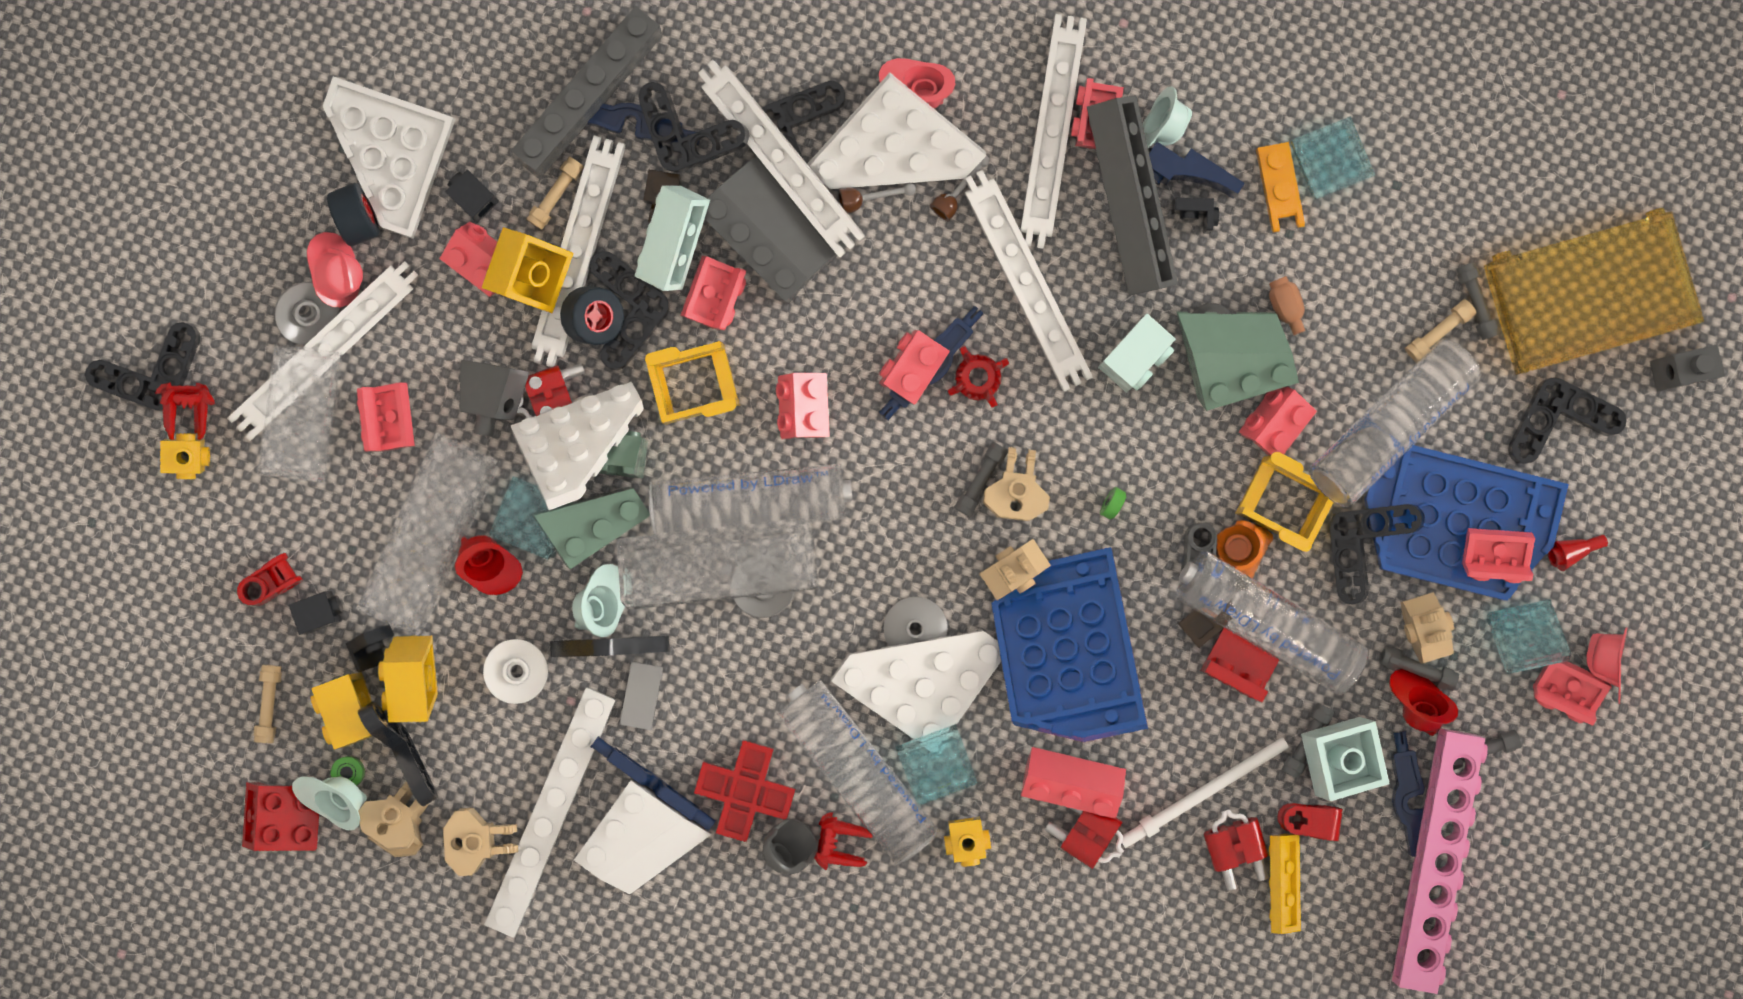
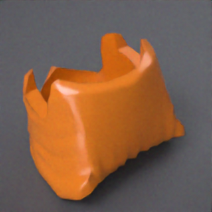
M1245 520L1237 521L1234 525L1222 530L1217 534L1216 546L1217 561L1222 571L1238 583H1251L1268 546L1273 541V534L1268 529Z

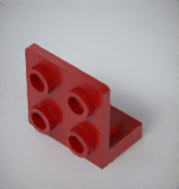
M1231 615L1228 617L1224 628L1221 630L1200 671L1249 698L1263 703L1268 693L1264 688L1286 648L1283 646L1279 648L1283 642L1278 639L1272 644L1274 640L1269 638L1270 635L1266 637V633L1261 634L1263 631L1257 628L1252 632L1255 627L1250 624L1243 627L1242 625H1245L1246 622L1240 620L1242 624L1240 625L1238 623L1239 618L1236 619V617L1234 618Z
M246 782L242 847L253 851H315L317 849L319 814L306 807L297 799L292 786Z

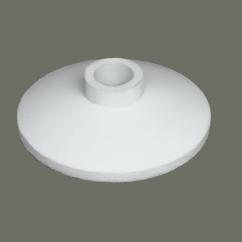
M513 639L498 644L490 651L484 663L483 675L487 688L496 698L506 703L519 704L530 701L542 691L548 677V665L543 653L534 644L525 640ZM515 665L522 667V676L515 677L512 674V668Z

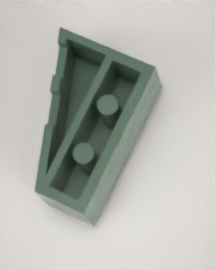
M626 487L573 503H567L551 510L547 509L531 513V515L566 567L572 569L648 518L650 513L634 488Z

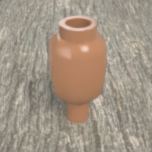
M1287 276L1269 283L1271 288L1269 299L1278 318L1290 325L1293 335L1306 331L1301 320L1305 307L1297 285L1289 282Z

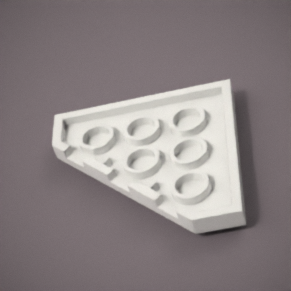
M889 73L807 165L829 189L965 179L986 157V152L899 79Z
M333 77L323 103V108L334 127L347 158L350 160L356 177L376 214L375 216L383 229L414 239L455 119L422 106Z
M632 382L617 385L610 390L593 396H587L577 402L557 407L547 413L527 418L511 425L514 438L548 510L573 502L583 496L586 491L585 484L591 476H597L608 460L607 453L612 446L617 447L629 431V422L633 417H638L643 411L641 398Z
M983 630L955 636L950 635L921 642L849 653L830 680L936 754L1000 664L999 644Z

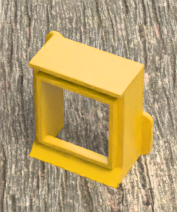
M721 341L681 352L676 347H670L646 355L645 362L663 424L668 425L700 415L711 417L733 411L736 406H740L725 346ZM712 356L723 400L674 413L663 368Z
M1274 452L1271 456L1263 457L1235 514L1278 534L1281 541L1303 552H1307L1312 548V544L1334 501L1322 492L1312 476L1303 472L1304 467L1300 462L1280 452ZM1274 471L1318 493L1298 534L1254 512Z

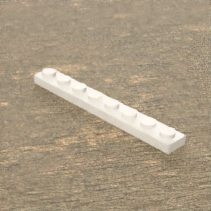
M586 687L520 840L518 852L514 854L484 924L485 926L513 938L516 936L595 752L590 746L598 736L601 738L617 699Z

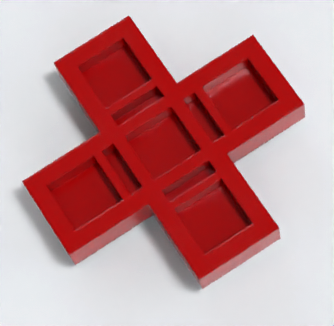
M743 739L734 770L708 762L702 763L694 793L725 802L716 834L747 842L756 812L783 820L788 818L796 788L765 779L774 748Z

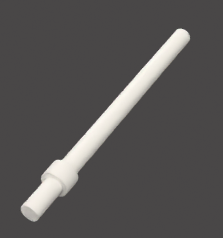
M1281 737L1153 817L1151 815L1146 816L1139 821L1140 825L1122 835L1123 846L1126 849L1145 836L1150 838L1160 831L1159 828L1288 749L1287 742Z

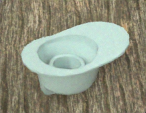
M1172 86L1167 87L1160 93L1150 113L1142 123L1148 148L1153 143L1156 144V142L1164 146L1174 144L1182 137L1191 119V109L1177 100V91Z
M604 564L598 567L591 575L586 588L575 596L572 603L575 628L588 630L598 637H608L614 633L629 596V583L620 567L613 564Z
M303 776L298 777L293 782L292 790L295 796L309 809L324 816L345 830H355L360 825L358 810L366 802L367 796L349 779L340 776L321 781L314 777Z

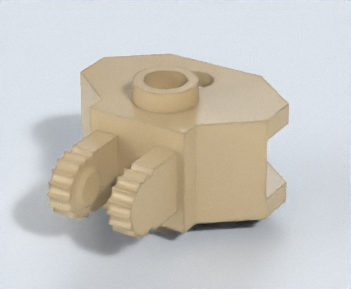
M1008 448L1006 470L1002 473V479L984 490L983 504L996 517L1030 521L1048 510L1050 496L1035 482L1036 475H1033L1036 450H1028L1025 461L1026 472L1021 474L1013 473L1014 464L1017 459L1016 448ZM1012 501L1019 502V511L1011 509L1010 504Z
M1032 539L1016 550L1009 546L995 555L998 561L979 573V575L985 581L997 601L1017 589L1019 594L1036 584L1033 578L1051 565L1035 540Z
M1434 592L1400 602L1406 637L1409 643L1412 644L1413 650L1421 664L1454 654L1453 636L1451 633L1454 630V623L1450 613L1444 612Z
M407 782L403 784L394 797L389 795L386 800L366 801L358 810L361 831L368 836L370 841L394 857L416 855L423 846L419 825L422 822L420 816L429 804L423 807L415 799L412 805L407 807L406 803L413 795Z
M460 808L453 813L443 828L445 862L458 876H471L479 870L486 858H491L496 854L517 853L518 844L495 845L494 834L508 835L517 832V824L494 825L493 822L487 823L474 808ZM457 838L462 840V846L457 844Z

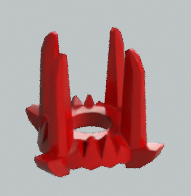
M963 346L959 350L964 360L956 370V385L947 390L949 395L952 396L961 392L971 400L980 401L986 399L991 408L997 406L998 404L993 395L998 391L1001 384L1002 376L1000 370L1010 364L1008 359L1005 358L995 362L986 355H972L966 346ZM975 368H982L987 372L988 380L982 386H975L970 382L969 374Z
M171 382L161 384L156 389L155 394L162 395L160 404L163 405V425L169 439L174 440L177 405H182L183 409L187 405L190 409L194 407V433L197 434L198 440L203 439L206 433L208 404H215L214 398L207 386L201 383H196L195 386H171Z
M834 812L823 815L818 824L821 826L818 852L814 857L819 866L827 870L828 864L851 867L867 865L868 862L863 857L833 850L837 848L833 843L838 842L835 839L836 834L873 838L869 830L862 826L837 820V817H832Z

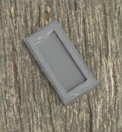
M631 661L619 725L652 730L664 667Z

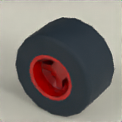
M352 183L328 193L327 203L331 216L347 245L355 246L379 235V226L374 211L364 191L358 184Z
M586 286L579 287L568 294L562 303L560 318L565 333L574 341L590 345H601L608 343L617 336L622 328L624 313L619 298L610 290Z

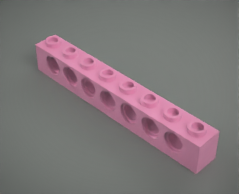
M1442 728L1438 731L1416 847V857L1414 858L1392 981L1400 988L1438 994L1439 985H1443L1446 969L1443 966L1445 953L1448 954L1451 949L1452 938L1449 930L1451 922H1454L1457 917L1458 906L1455 903L1457 890H1460L1463 885L1464 875L1463 871H1461L1463 858H1467L1470 843L1467 839L1469 827H1472L1475 821L1476 812L1473 802L1475 795H1478L1481 789L1482 780L1481 776L1478 775L1480 765L1485 762L1488 750L1487 744H1484L1485 738L1475 734ZM1458 758H1464L1465 768L1460 773H1454V762ZM1457 789L1459 791V800L1453 805H1448V794L1452 790ZM1452 821L1454 827L1452 833L1443 837L1441 834L1442 826L1446 822ZM1446 853L1448 857L1446 865L1442 868H1436V858L1440 854ZM1440 885L1442 888L1441 895L1437 899L1430 900L1429 892L1431 888ZM1435 917L1436 924L1434 928L1430 931H1424L1423 924L1425 920ZM1429 949V958L1423 963H1418L1417 956L1419 952Z

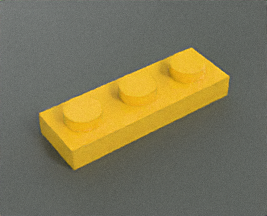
M1292 833L1270 835L1269 887L1271 909L1269 918L1271 921V933L1286 934L1301 931L1300 835Z

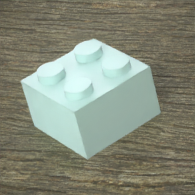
M1146 314L1098 368L1126 393L1131 388L1137 391L1153 375L1149 371L1152 365L1155 364L1159 367L1174 352L1170 345L1176 339L1149 314Z
M1357 717L1301 734L1315 796L1333 801L1389 784L1376 721Z

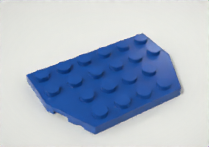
M1380 437L1367 485L1369 488L1366 490L1364 497L1366 509L1413 504L1420 507L1424 512L1425 523L1419 531L1414 533L1373 537L1380 570L1508 601L1521 583H1509L1503 579L1491 578L1488 581H1478L1467 576L1462 560L1468 528L1532 532L1535 536L1530 564L1532 570L1544 555H1547L1554 547L1569 484ZM1409 509L1406 510V515L1401 517H1393L1394 511H1390L1393 519L1392 531L1396 530L1394 526L1396 523H1407L1408 528H1412L1411 524L1417 521V516L1410 514ZM1379 513L1371 515L1369 518L1370 528L1375 532L1381 531L1385 526L1384 517Z
M1111 547L1050 560L1048 562L1051 566L1033 578L1036 584L1020 594L1015 589L1001 599L991 603L1010 714L1014 726L1081 742L1148 729Z

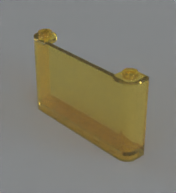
M1664 207L1646 212V218L1627 224L1513 256L1511 250L1492 255L1493 262L1484 265V269L1515 375L1705 322L1672 211L1665 212Z

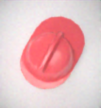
M896 58L883 64L879 71L880 83L891 73L934 109L943 104L944 99L953 92L956 85L955 76L951 70L935 63Z
M331 232L317 234L307 247V261L316 295L323 303L331 307L341 308L347 306L359 293L363 280L361 265L355 259L351 246L347 245L341 236Z
M1627 627L1624 634H1593L1587 652V666L1590 672L1596 678L1618 687V704H1620L1621 658L1628 630Z

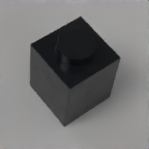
M468 169L464 173L458 172L448 182L449 188L445 191L476 223L499 202Z
M324 591L288 605L299 635H307L342 622L340 614L344 612L339 597L337 595L333 596L332 591Z

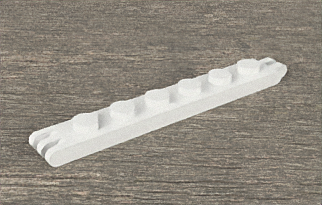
M1055 14L1020 229L1022 233H1026L1025 241L1029 247H1031L1033 234L1039 235L1037 248L1043 249L1045 237H1052L1086 29V18H1080L1078 30L1073 29L1074 16H1068L1066 28L1060 27L1062 23L1061 14Z
M711 60L708 66L714 72V76L711 77L704 68L698 72L705 81V84L701 86L727 120L739 121L749 130L748 146L839 257H842L845 251L838 243L842 240L851 249L855 243L848 234L852 232L859 241L865 235L726 65L720 68L714 60Z
M595 135L590 145L560 247L574 254L553 313L542 310L532 342V349L537 350L534 363L542 364L545 353H549L546 362L548 367L555 366L557 356L563 357L570 337L565 333L561 325L560 311L562 303L570 292L579 287H585L590 270V261L596 250L625 151V144L618 142L615 153H611L613 140L606 139L603 149L599 150L601 137Z
M983 170L976 172V175L981 185L976 186L971 175L965 178L969 188L965 192L966 198L1062 390L1065 392L1070 389L1065 377L1070 376L1073 384L1077 386L1081 384L1077 371L1081 370L1086 380L1093 378L996 181L994 178L988 181Z
M405 261L396 270L392 265L388 267L227 419L232 423L242 415L245 420L236 428L241 432L251 424L254 429L250 430L246 435V438L251 441L414 288L410 283L418 274L413 271L404 279L400 274L409 267Z

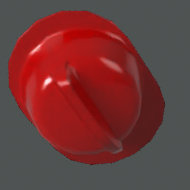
M476 535L470 538L466 536L461 538L462 545L459 548L458 557L454 565L455 571L460 578L478 591L487 595H500L514 589L521 581L523 574L521 563L492 537Z
M1404 669L1395 670L1391 674L1389 680L1391 691L1403 704L1402 715L1410 727L1434 736L1443 724L1451 723L1458 717V708L1455 702L1429 679Z

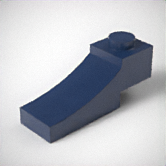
M1156 142L1149 153L1157 185H1160L1161 182L1167 185L1170 180L1194 182L1216 189L1234 199L1245 184L1193 149H1190L1183 159L1159 142Z

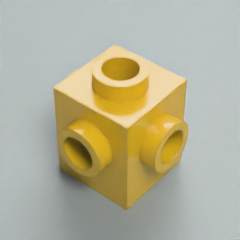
M177 433L176 439L173 441L170 439L160 441V473H176V479H196V474L204 472L205 466L210 465V447H205V439H196L195 433ZM183 452L189 455V461L184 459Z
M980 816L948 821L950 835L944 836L946 855H953L954 863L961 862V867L979 865L980 859L986 858L985 850L991 849L989 830H982ZM966 838L973 840L972 845L968 847L963 846L962 842Z

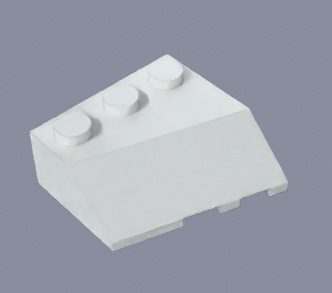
M632 779L574 861L600 880L631 894L712 835V833L661 800L647 786L641 785Z

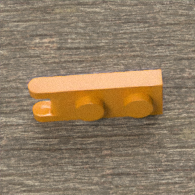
M1289 142L1258 147L1256 154L1272 232L1280 231L1278 219L1295 216L1297 228L1305 227Z

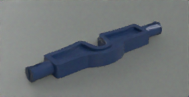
M603 103L597 113L588 121V125L620 134L626 120L630 117L635 118L636 138L652 141L642 108L634 103H619L614 106ZM662 119L657 126L659 135L662 137L668 136L672 132V122L669 119ZM680 122L685 137L696 133L695 131L683 129V124ZM675 139L674 141L668 142L667 144L672 145L673 142H678V140Z
M973 305L962 320L956 318L934 340L950 352L928 386L935 384L946 375L951 367L953 355L972 335V326L984 315L979 310L971 319L978 310L976 306ZM892 390L889 394L891 399L879 411L883 416L892 407L884 417L888 421L901 406L907 408L910 402Z
M1407 731L1393 732L1396 752L1391 754L1396 785L1392 794V805L1396 817L1404 826L1408 854L1416 857V847L1424 808L1410 809L1407 802L1412 797L1423 795L1425 787L1419 771L1416 752L1409 750Z
M599 736L590 746L607 758V761L639 784L649 787L655 792L657 797L690 820L693 819L707 831L715 823L716 820L700 810L696 804L622 751L602 740Z

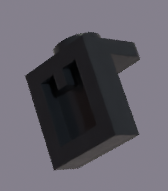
M1175 197L1172 201V214H1180L1181 220H1198L1199 215H1203V234H1210L1213 231V226H1218L1219 207H1214V198Z
M390 624L364 632L346 643L357 672L377 667L379 662L384 660V653L382 651L385 648L384 642L394 636Z

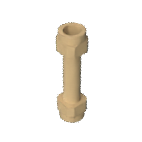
M570 156L559 168L562 173L539 207L534 206L526 219L540 230L550 221L549 213L572 179L577 181L582 174L584 166Z
M1463 299L1451 309L1452 314L1424 337L1414 339L1405 347L1407 354L1415 362L1420 361L1431 352L1429 348L1460 323L1465 324L1477 314L1469 301Z
M262 665L259 681H263L259 725L254 726V742L274 743L276 727L272 726L276 683L281 682L282 676L281 666Z

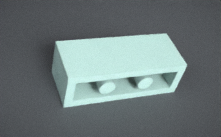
M682 186L661 187L656 197V206L652 220L647 227L646 240L638 257L635 277L663 291L683 290L710 203L709 199Z

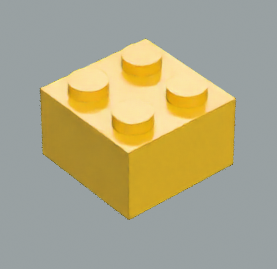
M503 227L481 288L553 313L574 253L530 235Z
M432 635L393 637L389 648H385L384 660L380 661L378 666L379 680L384 681L385 691L382 692L381 697L382 710L388 713V723L428 722L438 695Z
M362 672L348 674L311 688L314 694L310 697L313 709L316 714L321 713L325 724L322 727L324 739L328 745L332 744L334 750L372 737L358 715L359 709L372 702Z

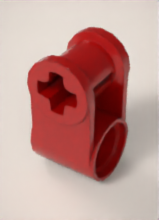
M286 553L271 559L239 583L237 595L242 603L251 606H262L303 581L302 577L297 576L287 561L289 557ZM256 582L261 586L262 593L258 599L252 600L248 595V589L251 584Z
M1287 803L1279 809L1277 821L1280 827L1295 835L1339 841L1343 808L1317 804ZM1300 815V821H1295L1294 824L1289 822L1290 816Z

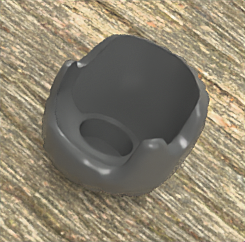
M786 819L767 833L763 842L762 854L767 865L774 871L785 875L796 874L805 869L818 852V842L814 833L804 823L796 819Z

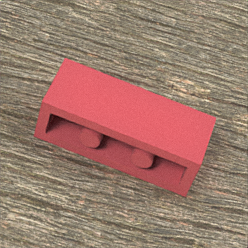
M1032 747L1025 768L1021 796L1116 819L1123 799L1126 769Z

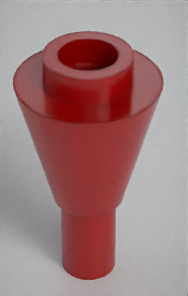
M1602 534L1587 540L1555 541L1554 547L1548 553V558L1552 566L1557 567L1560 571H1565L1589 555L1590 552L1607 547L1608 540Z

